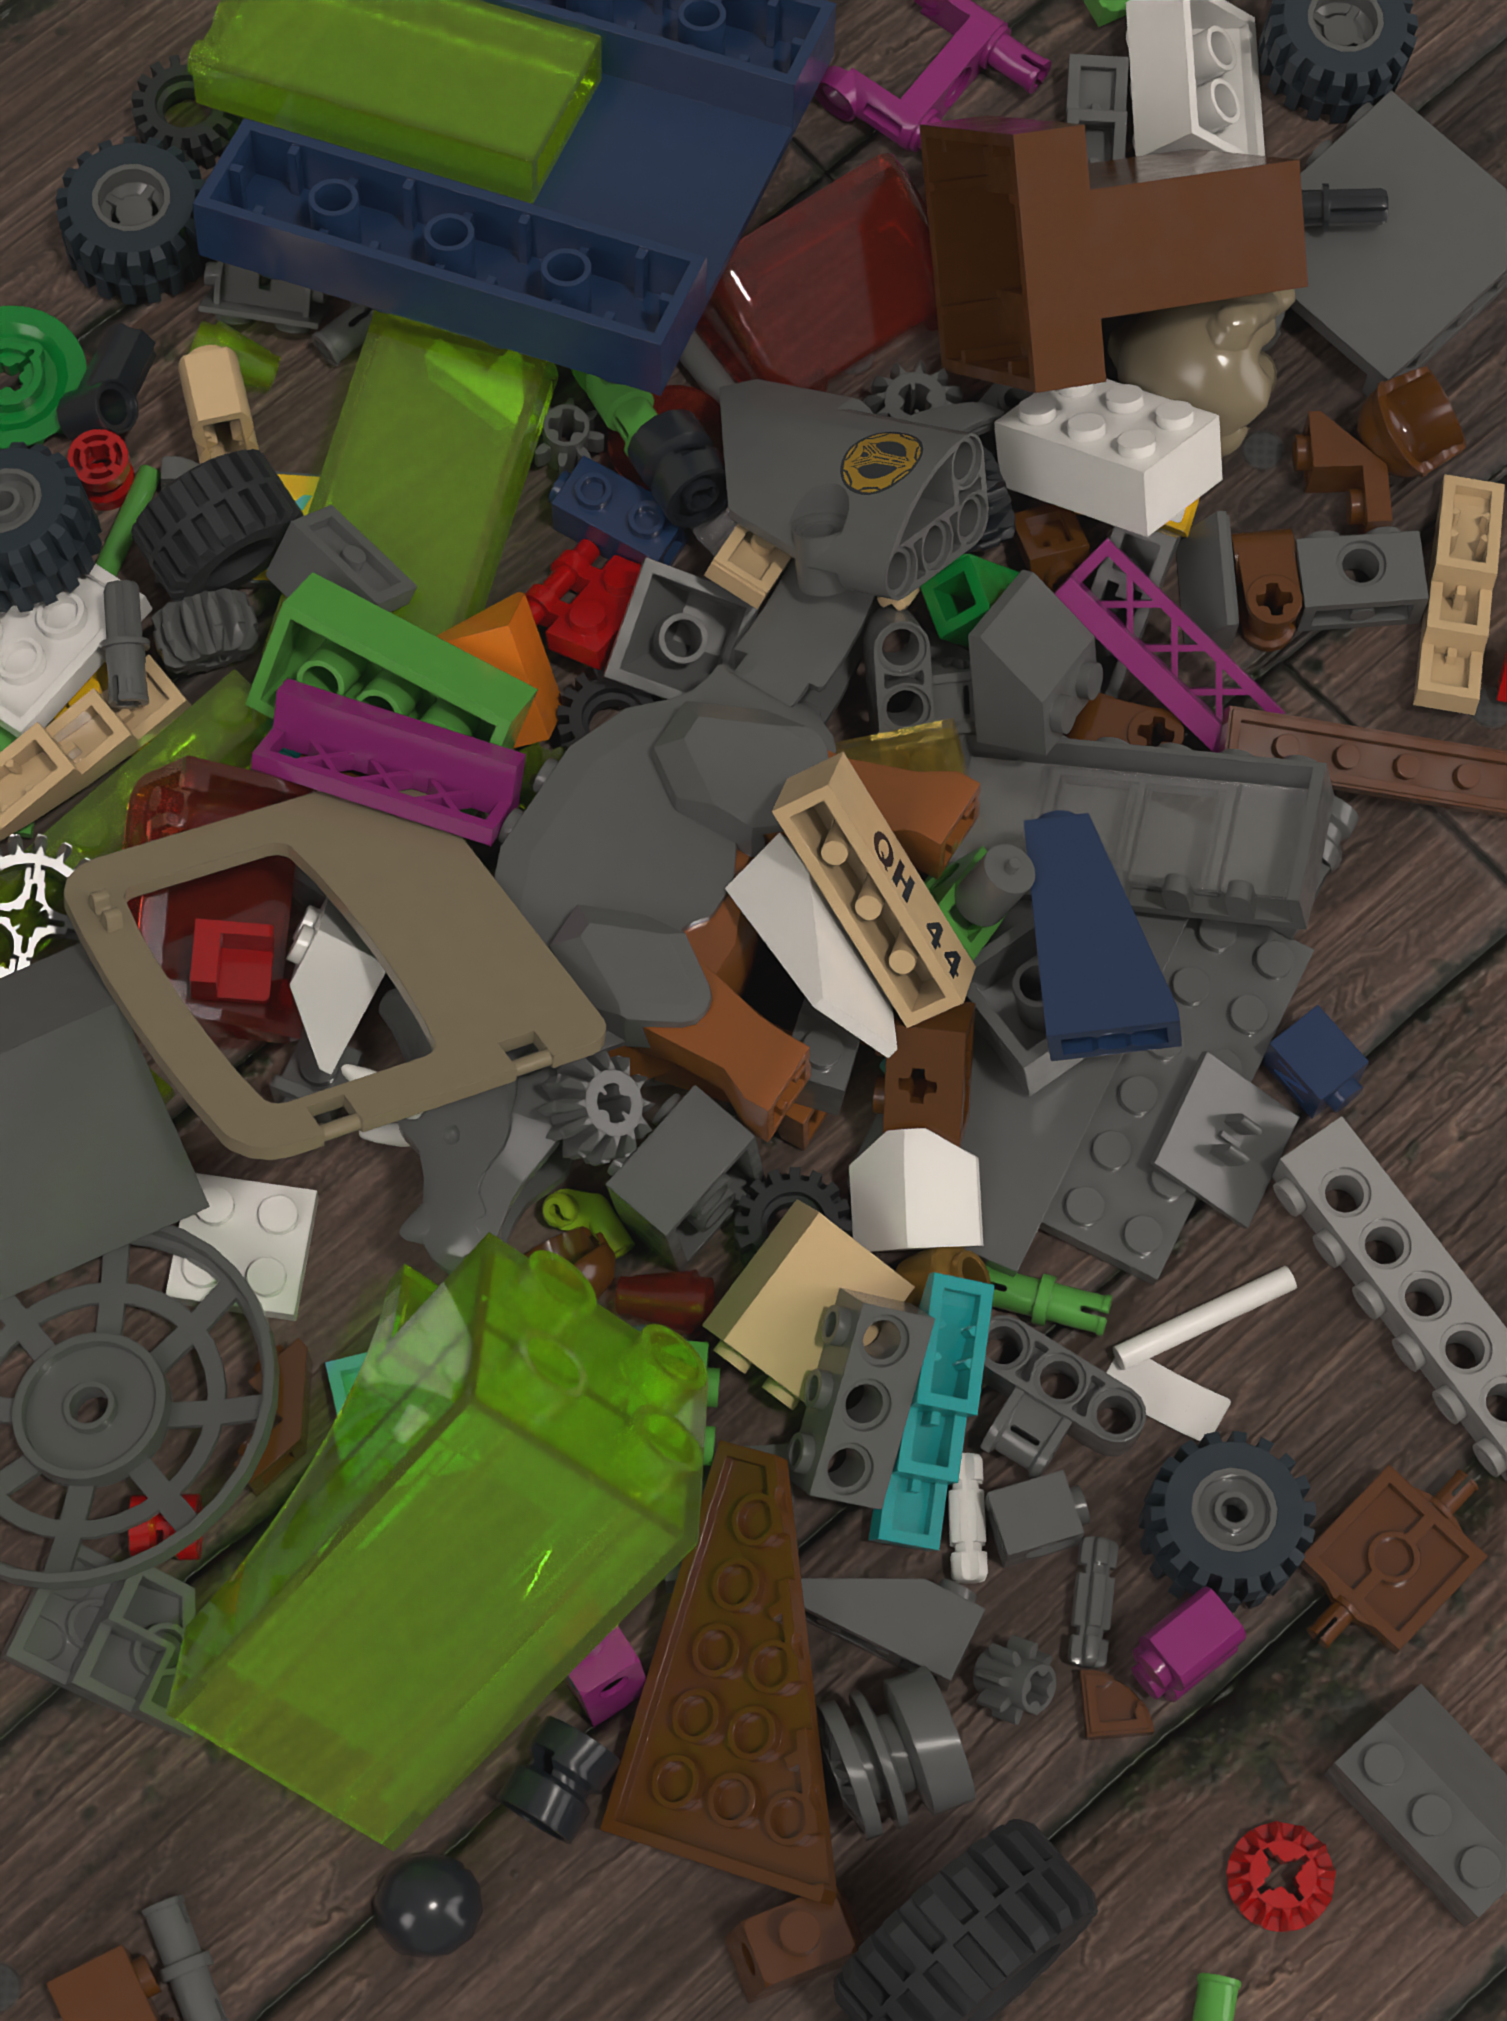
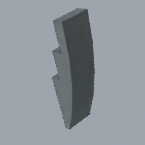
M1069 54L1065 123L1085 124L1088 163L1125 158L1129 57Z

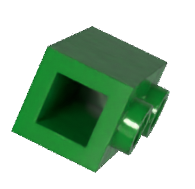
M963 554L922 584L920 588L939 638L969 648V633L1020 572L972 554Z

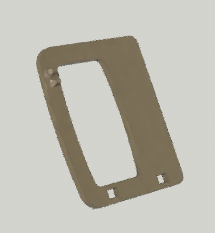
M414 789L399 791L413 797L427 795ZM317 791L97 857L78 866L69 875L65 884V911L92 964L131 1028L160 1069L220 1142L229 1150L248 1158L276 1160L292 1157L322 1147L324 1142L358 1130L363 1133L514 1082L518 1076L547 1066L555 1068L599 1052L605 1045L606 1023L603 1017L461 836L325 792ZM281 855L288 857L317 884L374 954L417 1019L433 1051L424 1057L289 1102H268L235 1070L180 998L138 929L127 902L134 897L267 856ZM534 1043L539 1050L512 1061L505 1053ZM343 1106L349 1114L321 1125L314 1119V1116Z

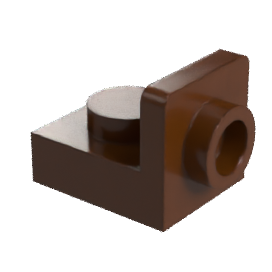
M1054 504L1014 513L1016 529L1013 539L1028 571L1034 572L1054 593L1090 556L1089 543L1074 511ZM1092 572L1082 581L1090 590L1093 585Z

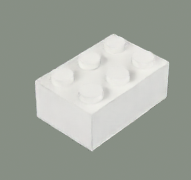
M1106 379V382L1034 393L994 422L998 464L1001 475L1006 482V488L1146 537L1150 536L1223 480L1219 415L1193 407L1185 401L1171 400L1143 391L1136 385L1121 384Z

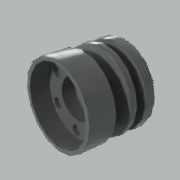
M926 1665L884 1680L883 1696L887 1713L879 1716L875 1715L871 1705L859 1690L849 1693L848 1699L855 1723L852 1726H847L834 1700L817 1705V1714L821 1726L822 1744L820 1747L830 1780L842 1808L854 1819L866 1842L883 1834L877 1808L879 1803H884L893 1824L899 1830L907 1827L909 1823L905 1794L916 1790L921 1802L932 1816L975 1801L974 1783L958 1732L940 1688Z

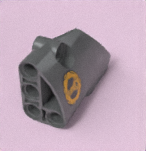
M760 379L719 387L730 519L795 558L798 588L802 593L811 596H831L846 590H852L899 601L975 546L982 538L988 522L989 507L984 451L978 435L873 414L866 404L853 397Z

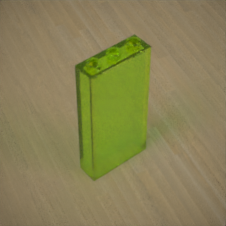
M222 0L217 6L213 25L203 40L199 39L193 44L188 58L187 69L189 75L193 76L196 103L533 204L602 80L601 36L480 0Z
M375 310L308 514L333 505L418 586L408 605L390 613L437 636L485 609L559 374L554 363L509 349L495 348L476 339ZM281 593L262 656L266 650L282 604L287 599L283 593Z

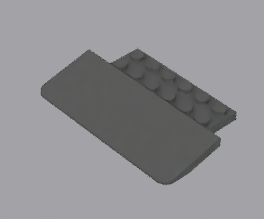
M1051 778L1040 790L1034 819H1038L1044 812ZM1067 784L1061 810L1070 811L1074 814L1089 813L1114 867L1130 793L1120 789ZM1151 801L1135 876L1165 879V875L1169 873H1178L1188 877L1191 882H1200L1212 825ZM1020 899L1006 915L985 946L1033 914L1032 901ZM1134 912L1178 1006L1182 1046L1087 1057L1030 1097L974 1026L970 1117L960 1148L979 1158L983 1246L964 1247L965 1250L977 1254L985 1266L1014 1277L1039 1228L1154 1285L1165 1266L1197 1196L1152 1166L1150 1160L1201 1052L1208 1051L1245 1079L1252 1082L1314 949L1265 925ZM884 1114L876 1115L855 1159L883 1135ZM848 1172V1175H847V1190H848L849 1196H850V1198H851V1194H850V1175H849V1172Z

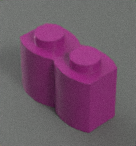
M1203 1586L1139 1638L1140 1644L1133 1649V1656L1137 1664L1131 1668L1132 1673L1144 1690L1155 1700L1163 1695L1168 1701L1176 1702L1238 1651V1646L1246 1639L1245 1630L1210 1587Z

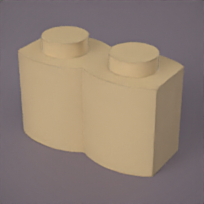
M205 345L195 348L187 355H183L178 364V373L200 464L217 456L245 449L259 450L237 354L227 346Z

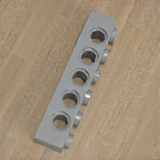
M1341 1116L1280 1158L1272 1175V1178L1276 1181L1273 1185L1274 1192L1283 1207L1291 1215L1296 1217L1301 1214L1316 1233L1313 1236V1242L1323 1259L1333 1268L1340 1265L1355 1284L1352 1292L1363 1311L1374 1320L1380 1317L1395 1336L1392 1340L1393 1347L1402 1362L1414 1372L1420 1369L1435 1388V1391L1432 1392L1433 1399L1442 1414L1453 1424L1461 1422L1476 1442L1473 1445V1451L1482 1466L1494 1477L1502 1475L1507 1482V1422L1494 1418L1486 1406V1397L1499 1395L1507 1398V1328ZM1334 1189L1343 1190L1353 1197L1357 1209L1348 1213L1336 1211L1328 1204L1325 1193ZM1373 1240L1387 1243L1393 1249L1396 1261L1391 1264H1380L1373 1261L1365 1250V1243ZM1415 1291L1426 1294L1432 1299L1436 1314L1419 1316L1413 1313L1406 1304L1405 1294ZM1451 1343L1465 1345L1474 1354L1476 1366L1470 1369L1456 1367L1447 1358L1445 1346Z

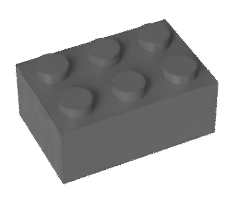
M696 1085L684 1097L679 1093L671 1096L661 1106L652 1120V1124L656 1126V1129L640 1146L636 1145L637 1150L628 1157L614 1159L607 1171L612 1178L606 1183V1186L623 1225L679 1274L738 1209V1203L742 1195L747 1196L749 1194V1185L757 1178L761 1182L765 1179L755 1135Z

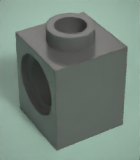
M1064 1470L987 1492L985 1499V1513L1003 1568L1079 1546L1084 1535L1082 1525L1090 1523L1089 1511L1083 1492L1079 1485L1069 1487Z

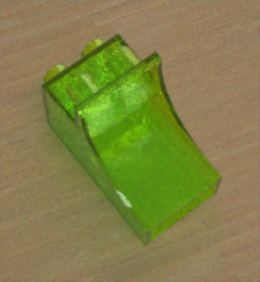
M490 1232L486 1234L440 1286L404 1263L389 1280L382 1313L364 1362L337 1418L306 1472L247 1557L186 1626L166 1714L394 1852L698 1544L709 1380L706 1366L698 1352L686 1339L668 1327L659 1324H649L641 1331H638L599 1305L595 1292L587 1278L577 1267L562 1256L550 1251L538 1250L533 1252L528 1258Z

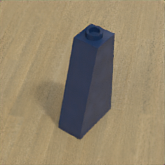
M1055 810L1042 814L1038 819L1023 820L1027 855L1035 868V881L1031 887L1050 1060L1059 1061L1181 1047L1182 1037L1178 1006L1089 813L1074 814L1066 810Z

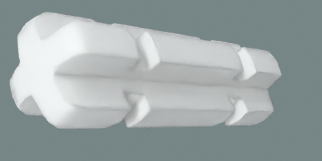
M962 1453L959 1481L955 1484H949L952 1486V1490L948 1491L949 1494H947L950 1547L955 1548V1552L951 1553L950 1556L951 1578L954 1582L961 1584L984 1582L988 1574L987 1552L982 1551V1546H985L986 1542L984 1490L979 1489V1485L982 1484L983 1461L979 1454Z

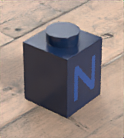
M1317 1005L1269 1043L1262 1063L1313 1119L1328 1106L1334 1113H1337L1360 1094L1364 1087L1359 1081L1369 1061L1321 1007Z

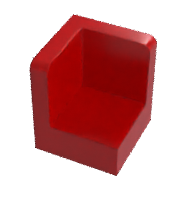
M196 918L190 972L191 998L253 1004L268 1003L270 1000L275 946L274 926L270 924Z

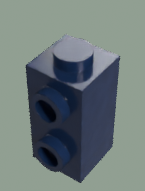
M584 455L572 473L565 470L560 474L549 494L548 502L552 506L553 529L577 543L582 539L592 541L599 548L600 555L608 560L614 555H618L641 565L644 557L672 566L690 539L689 528L674 526L652 496V492Z

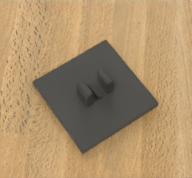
M1204 1051L1201 1052L1150 1160V1164L1241 1228H1248L1299 1117L1211 1053Z

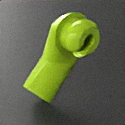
M560 1189L548 1195L544 1200L542 1214L544 1220L550 1226L565 1231L584 1226L589 1229L597 1240L596 1233L602 1232L609 1246L614 1251L616 1259L629 1252L635 1246L634 1241L605 1196L599 1193L576 1189Z

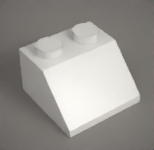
M326 897L320 909L312 905L307 907L292 939L294 942L286 959L296 963L290 988L320 1070L332 1074L386 972L347 919L330 899Z

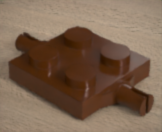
M1388 1465L1304 1554L1306 1557L1300 1566L1325 1589L1332 1602L1318 1619L1306 1628L1313 1640L1332 1621L1334 1624L1317 1642L1323 1648L1328 1649L1330 1644L1351 1622H1354L1368 1629L1396 1655L1488 1557L1463 1533L1456 1517L1453 1515L1478 1490L1475 1481L1471 1478L1455 1496H1452L1455 1489L1468 1476L1465 1472L1458 1469L1442 1488L1432 1496L1425 1491L1413 1487L1393 1467Z

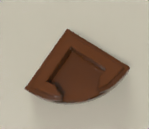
M1080 1670L1079 1682L1085 1740L1149 1736L1154 1733L1153 1722L1147 1706L1129 1687L1107 1673L1094 1670Z

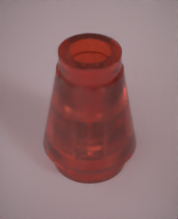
M697 1269L634 1275L633 1277L620 1276L616 1289V1312L618 1315H628L631 1318L692 1334L694 1328L706 1329L702 1325L714 1308V1281L712 1277L699 1276Z

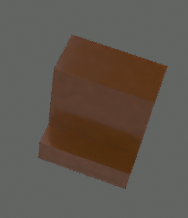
M991 115L919 124L942 369L945 367L946 371L1034 393L1106 382L1101 318L1308 287L1299 159L1187 149L1088 163L1085 124Z

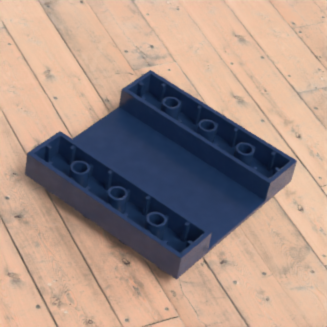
M345 0L272 124L266 125L244 118L192 203L199 255L256 272L266 278L286 281L368 306L381 313L397 315L476 339L495 348L512 350L600 377L610 383L627 385L661 396L834 56L837 3L827 0Z

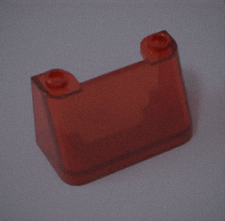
M884 153L868 160L740 239L696 326L739 383L760 379L827 392L828 380L919 322H922L927 330H939L927 207L908 173L895 156L890 153Z
M187 755L148 772L139 778L132 790L128 803L123 850L311 794L318 790L279 777ZM281 855L267 856L134 897L127 902L136 925L158 964L208 1036L284 1044L301 1039V1031L304 1029V1024L290 988L291 980L283 979L295 863L288 857ZM196 918L270 924L274 926L275 946L270 1000L268 1003L253 1004L191 998L190 972Z

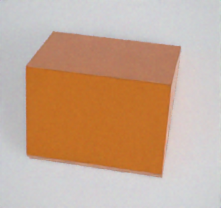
M516 592L436 636L538 689L514 748L550 739L558 721V705H563L562 697L525 593Z

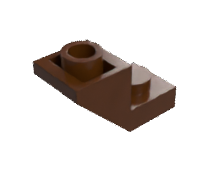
M1308 411L1302 434H1295L1292 441L1294 471L1304 472L1305 493L1347 492L1348 525H1357L1358 535L1365 534L1379 527H1391L1393 518L1387 464L1322 411Z
M299 1338L287 1348L283 1344L276 1346L280 1375L278 1408L275 1419L279 1424L272 1429L268 1445L251 1480L246 1485L256 1497L307 1453L313 1362L307 1346ZM259 1360L253 1368V1372L256 1375L248 1381L254 1395L262 1394L263 1377ZM254 1433L239 1447L237 1452L241 1457L233 1463L235 1470Z

